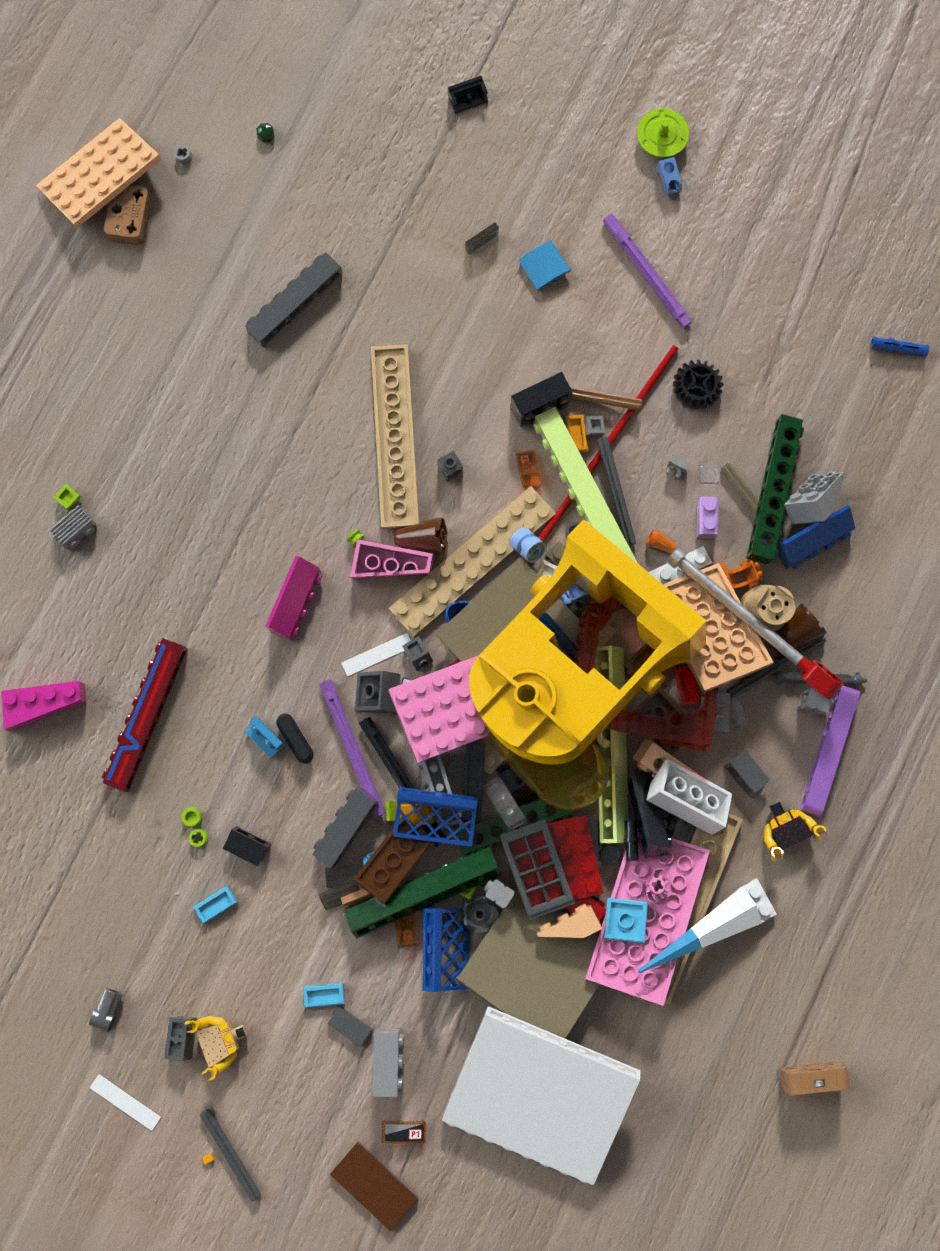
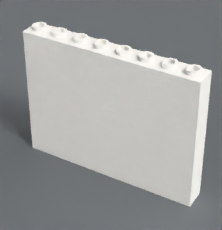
M488 1006L447 1103L442 1121L446 1122L449 1126L463 1129L470 1135H477L489 1143L498 1144L505 1150L519 1153L526 1159L540 1162L545 1167L554 1168L564 1175L573 1176L582 1183L594 1185L640 1082V1070Z

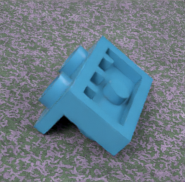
M254 716L250 720L252 724L245 730V733L270 758H273L285 744L257 716Z

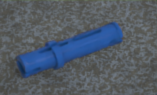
M873 336L870 348L886 350L888 353L894 351L927 357L929 352V345L897 341L894 338L884 339Z

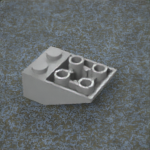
M829 472L824 475L813 474L809 476L808 480L784 504L791 523L801 524L825 521L834 511L844 472Z

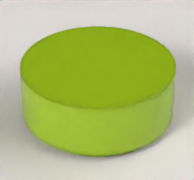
M191 807L183 811L181 819L185 826L196 827L202 821V814L197 808Z

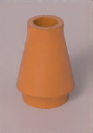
M652 530L646 541L650 545L649 547L666 551L670 554L676 546V543L672 542L659 530Z

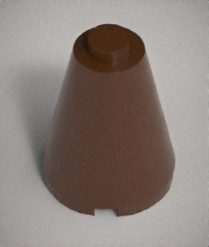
M438 517L398 529L397 533L394 534V543L400 548L435 555H445L448 547V541H445V535H447L446 522L444 518Z
M801 603L796 608L792 618L781 627L777 635L794 649H797L824 636L827 632L824 627L821 628L819 626V621L810 610ZM773 647V649H774L778 654H780V652H779L776 648Z

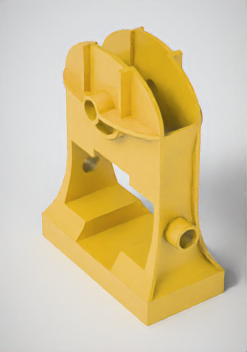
M583 519L567 536L563 556L551 578L545 574L533 584L530 592L535 597L474 661L469 675L470 693L484 723L506 748L524 760L528 759L546 765L564 764L576 759L641 689L649 695L654 693L665 679L661 672L679 663L690 662L706 645L707 621ZM575 584L580 586L600 604L611 596L616 598L637 616L638 637L655 650L620 690L595 668L586 674L557 648L558 643L555 634L538 620Z

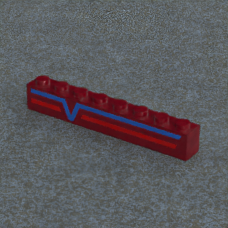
M162 638L161 642L157 643L155 657L150 660L147 670H149L148 674L140 683L141 691L133 700L132 706L134 708L126 717L124 732L121 731L118 736L117 742L119 744L116 750L114 749L111 753L109 768H106L103 772V784L129 792L188 648L165 638Z

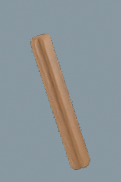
M571 388V399L634 410H641L643 402L641 399Z

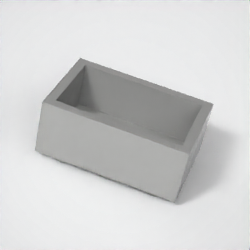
M376 1028L374 1032L373 1097H397L399 1091H402L403 1075H400V1070L403 1069L404 1054H400V1049H403L404 1034H400V1028Z

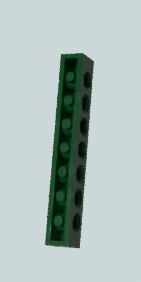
M781 414L776 420L746 559L768 565L778 555L776 546L777 542L781 539L782 531H780V527L786 517L784 504L790 498L787 496L788 489L790 490L793 484L791 475L797 465L795 456L799 453L801 445L798 442L804 432L802 419ZM785 435L789 436L791 440H787ZM781 452H784L787 455V458L783 457ZM777 469H780L784 475L779 474ZM773 486L779 488L780 492H776ZM770 504L775 505L776 510L772 509ZM766 521H769L772 527L767 526ZM762 538L766 539L769 545H765L762 542Z

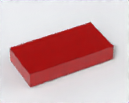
M689 666L674 669L673 672L681 708L700 704L701 700L696 679Z

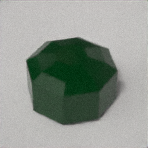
M261 123L256 128L257 137L262 142H270L275 137L273 126L269 123Z

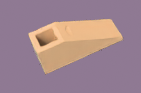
M583 904L575 908V913L568 915V913L562 914L557 917V922L553 924L547 922L539 926L540 930L537 931L538 937L585 938L601 930L602 926L592 906Z

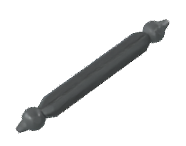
M780 669L779 672L770 676V678L778 682V685H782L784 681L808 684L801 677L803 672H789L785 674L783 669ZM858 672L853 677L849 674H835L844 683V686L853 684L855 688H859L862 683L867 682V679L863 678Z

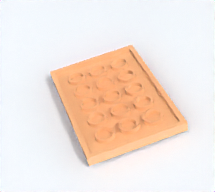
M119 118L36 186L78 228L158 163L161 157Z
M719 563L701 570L741 604ZM687 575L663 584L707 621L706 645L690 662H687L703 693L764 669L774 663L758 633L690 576Z

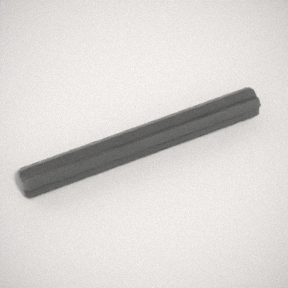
M209 1108L205 1109L200 1113L202 1121L251 1201L258 1199L261 1195L259 1189Z

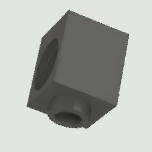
M454 451L437 460L438 467L447 482L463 473V466Z

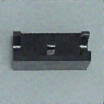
M482 76L448 87V98L455 114L488 102V92Z
M236 826L231 829L223 849L259 866L271 843Z

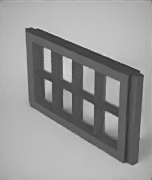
M545 819L500 835L529 920L575 904ZM542 833L546 845L532 850L528 837ZM524 839L528 851L514 856L510 844ZM548 849L552 862L538 866L534 854ZM530 856L534 868L520 873L516 860ZM554 866L558 878L544 883L540 871ZM536 872L540 885L526 890L522 877ZM560 883L564 895L550 900L546 887ZM542 889L546 902L532 907L528 894Z

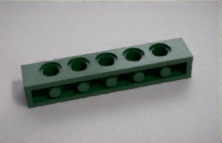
M564 790L475 824L474 834L481 833L484 841L481 844L472 842V847L460 845L462 854L470 856L480 848L496 847V842L501 841L500 836L493 837L491 835V828L499 826L502 829V834L513 831L509 827V822L512 819H517L520 822V828L533 824L527 818L530 812L537 813L538 821L545 819L546 823L556 819L560 821L571 818L570 814L574 812L566 791ZM548 805L556 807L557 812L554 816H549L546 813ZM466 829L456 833L460 840L469 841V833Z

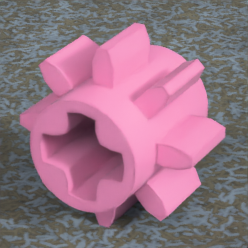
M651 875L652 881L645 882L647 886H650L646 893L651 892L653 900L656 896H660L663 899V892L669 893L670 891L665 888L669 881L664 882L662 875L659 878ZM657 882L661 883L660 887L663 889H659L658 892H655L652 884L656 885Z

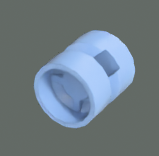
M528 528L517 530L510 541L511 547L530 563L538 561L546 550L545 543Z

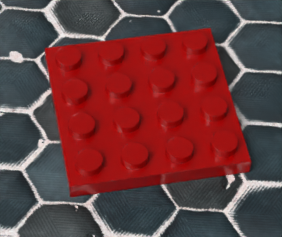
M583 815L546 823L573 899L577 900L604 894L587 816ZM542 833L528 837L532 850L546 845ZM524 839L511 843L514 856L528 851ZM548 849L534 854L538 866L552 862ZM530 856L516 860L520 873L534 868ZM554 866L540 871L544 883L558 878ZM536 872L522 877L526 890L540 885ZM560 883L546 887L550 900L564 895ZM542 889L528 894L532 907L546 902Z

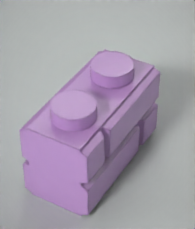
M699 497L697 500L696 538L716 539L719 535V527L717 526L719 524V497Z

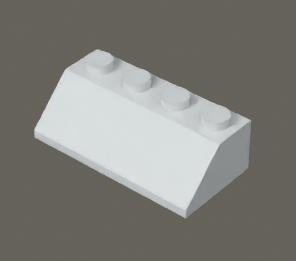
M666 759L650 783L647 801L713 835L726 828L732 793Z

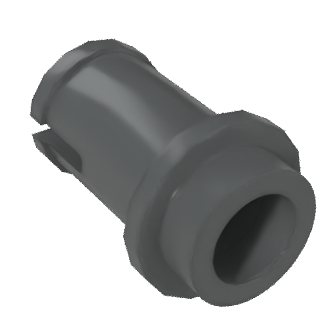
M576 599L568 608L579 618L581 611L585 608V603L581 599Z

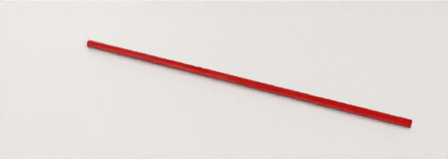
M672 345L636 399L644 400L679 350L677 346ZM628 409L608 437L610 447L636 410ZM600 450L587 467L591 474L602 460ZM569 494L538 538L544 542L572 503L573 500Z

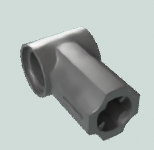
M105 988L98 1008L94 1010L90 1018L89 1025L109 1032L115 1021L116 1015L114 1014L123 994L114 989Z

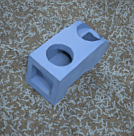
M675 157L658 161L656 170L660 175L666 196L682 192V184Z

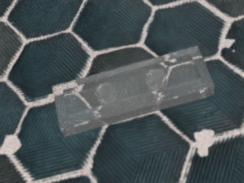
M499 776L483 785L484 791L509 831L527 821Z

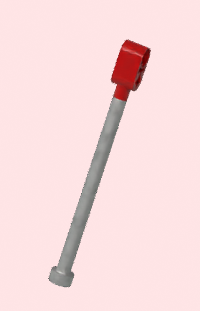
M678 548L669 557L667 563L675 569L678 566L803 671L801 677L822 696L830 700L844 685L835 674L819 661L813 660L811 663L687 560L685 558L687 554L682 549Z

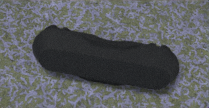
M286 713L279 715L276 720L277 727L297 760L303 764L311 762L314 757L313 750L293 717Z

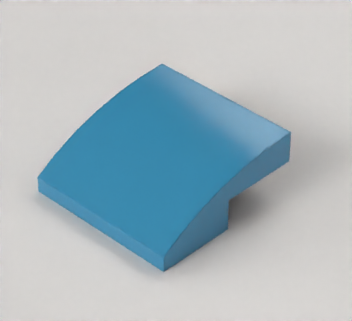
M552 240L533 249L519 259V262L538 291L571 271Z

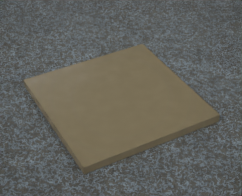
M521 557L518 558L440 629L436 636L460 662L480 655L535 597L530 590L540 577ZM560 598L538 619L555 634L558 643L557 648L574 663L580 660L599 642L597 637Z
M517 888L514 896L506 908L502 910L456 980L500 1012L566 1039L599 986L598 983L586 980L599 933L595 932L585 938L538 937L537 931L540 930L539 926L550 922V924L557 922V917L562 914H571L561 908L529 920L519 889Z

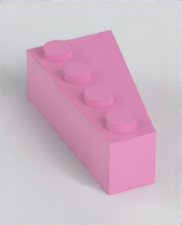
M357 540L350 578L428 575L431 573L434 555Z

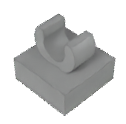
M672 455L667 465L666 474L668 475L672 470L676 471L675 479L677 480L681 474L684 475L689 463Z

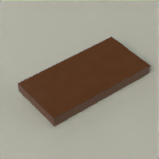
M406 820L398 826V832L406 833L412 829ZM393 828L354 877L353 881L385 905L433 843L432 841L394 837ZM417 828L418 832L421 835H426L420 829Z
M358 1141L330 1173L340 1185L389 1231L395 1227L418 1199L412 1191Z

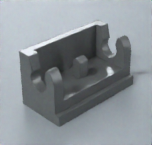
M746 750L736 755L724 765V768L748 797L755 794L770 781Z
M169 1017L164 1059L176 1061L192 1059L195 1032L186 1033V1031L192 1029V1024H185V1022L196 1021L197 1018Z

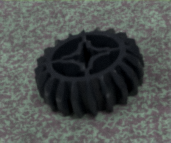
M700 359L697 360L696 364L693 360L689 362V365L684 363L682 368H678V374L674 375V380L676 381H673L672 386L676 388L673 392L678 394L677 400L683 399L682 405H685L686 402L689 403V409L692 405H695L696 410L700 408V405L703 409H706L707 404L712 406L714 401H718V395L722 394L720 388L724 384L720 381L723 377L718 375L719 369L713 370L714 364H711L710 367L707 366V360L703 364H701ZM686 376L689 378L688 381L690 383L687 389H685L683 381ZM709 380L712 384V392L710 394L706 386ZM695 382H697V384L700 383L701 387H699V385L694 386Z

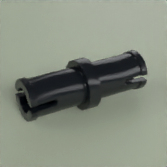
M624 820L626 861L639 860L638 843L640 842L639 838H637V820Z

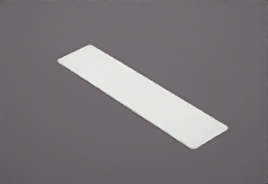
M407 633L342 662L346 675L350 676L405 651L402 646L411 641Z
M100 1074L90 1086V1089L151 1131L161 1118Z

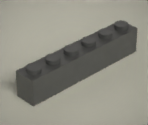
M326 252L323 255L317 256L310 267L304 268L298 278L291 280L286 289L278 292L274 296L273 301L264 305L255 317L253 316L247 321L245 327L248 334L264 347L342 275L341 266Z

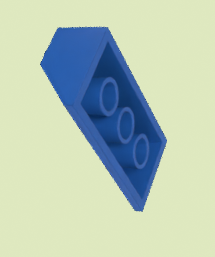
M844 506L832 513L825 521L816 522L784 540L777 549L778 557L785 568L788 569L792 566L795 569L803 564V559L808 557L810 560L820 554L819 550L823 548L828 550L835 546V541L839 539L844 541L851 537L855 524L850 506Z

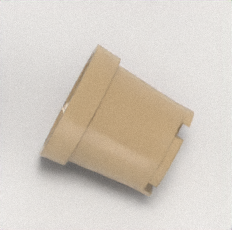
M754 586L743 595L740 601L747 610L774 632L783 627L795 613L794 597L788 589L782 586Z

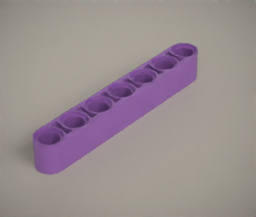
M843 685L835 694L834 706L829 713L801 802L800 811L821 817L859 699L860 691Z

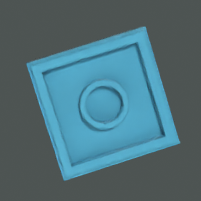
M608 898L604 939L645 943L648 902Z

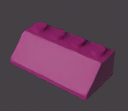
M297 555L293 560L265 625L271 633L291 641L293 637L298 635L300 630L299 622L301 619L304 620L307 614L306 606L308 602L313 600L315 595L314 587L316 584L319 585L322 579L319 567Z

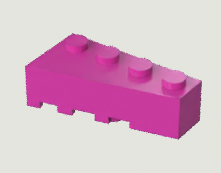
M73 681L1 691L4 730L12 732L43 718L51 717L61 711L64 712L87 703L85 683Z

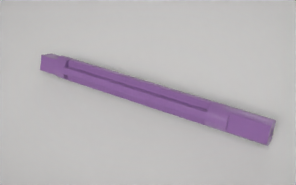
M613 213L604 218L603 223L674 319L678 321L683 329L689 326L692 321L687 316L686 311Z
M331 679L319 684L343 741L361 789L379 801L372 812V816L375 819L386 814V811L353 735Z

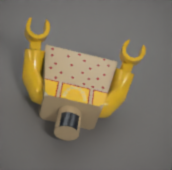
M214 1016L185 1022V1024H192V1029L186 1031V1033L196 1032L209 1068L202 1072V1075L206 1072L211 1074L210 1079L206 1082L213 1080L216 1075L229 1068L235 1060L237 1050L240 1048L238 1040L247 1036L244 1025L233 1029L230 1021L226 1022L223 1018Z

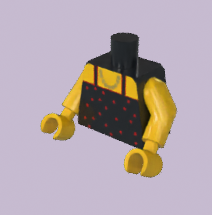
M780 802L769 806L774 817L766 821L767 825L764 827L763 840L771 852L772 861H776L775 854H779L781 859H783L784 849L812 836V832L815 833L817 840H821L819 832L827 835L824 826H819L810 816L802 811L795 810L794 808L784 811Z

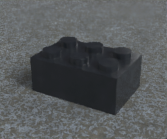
M560 372L511 395L510 409L520 427L523 425L529 426L534 423L535 416L554 407L563 410L568 407L572 389L563 372Z

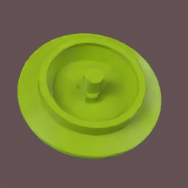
M658 108L649 111L641 118L637 127V139L640 146L650 155L660 158L672 157L685 148L689 139V127L686 120L678 112L667 108Z

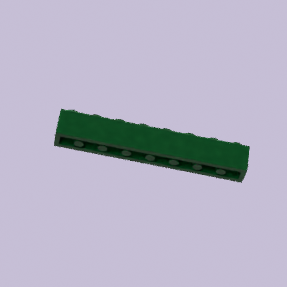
M481 848L470 856H463L452 864H445L434 872H427L416 880L405 882L404 885L397 888L385 905L373 896L366 902L352 905L348 910L344 911L351 933L356 938H360L424 908H428L502 875L491 848Z

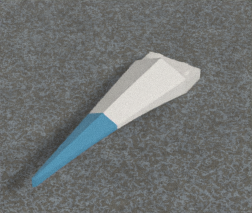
M754 879L738 888L686 933L641 967L638 972L642 973L762 924V922L776 915L777 913L758 879Z

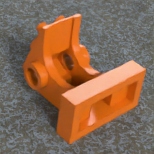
M746 560L740 563L741 567L733 570H727L724 562L719 563L734 591L746 586L752 588L760 585V581L763 580V568L761 564L753 560ZM743 572L746 581L736 584L733 575Z

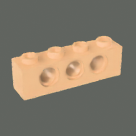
M647 739L643 741L632 758L638 762L636 766L645 772L647 770L651 771L653 778L666 759L697 774ZM659 759L657 766L654 767L655 760Z

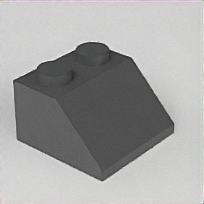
M387 671L358 673L355 711L395 713L396 709L388 690L400 685V674Z

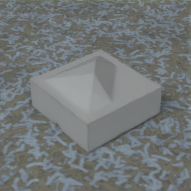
M603 416L584 417L586 436L605 435Z

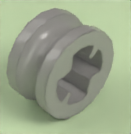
M186 145L176 147L174 155L177 161L182 164L190 162L192 153L189 147ZM180 153H186V156L183 157Z

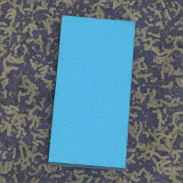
M226 886L193 908L201 922L205 924L238 903L229 886Z
M343 983L303 987L305 1008L345 1004Z

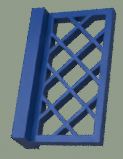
M399 787L393 836L472 847L478 797ZM401 802L410 803L414 810L405 815L401 810ZM424 805H429L434 812L425 818L419 809ZM444 807L449 808L453 812V815L447 820H444L439 813ZM463 810L472 811V818L466 823L458 815ZM414 812H417L423 819L416 826L408 819ZM436 814L443 823L434 829L427 820ZM456 816L462 826L453 831L448 822ZM404 820L412 828L406 833L398 832V826ZM424 822L431 830L427 835H421L417 830ZM444 825L451 832L446 838L440 837L436 832ZM465 828L469 833V841L460 840L456 833Z
M424 908L422 991L441 992L469 989L463 984L458 985L454 980L469 961V928L465 926L464 921L459 924L455 919L460 912H463L464 920L463 908ZM442 913H445L449 918L444 925L442 923ZM451 923L457 928L452 935L447 930ZM443 933L449 938L444 945L442 944ZM459 933L463 936L460 945L455 940ZM451 943L456 947L452 955L447 951ZM443 953L448 958L447 962L444 965L441 964V956L443 955ZM459 953L462 955L460 965L455 961ZM451 963L456 968L452 975L447 972V968ZM444 974L448 980L444 986H441V976Z

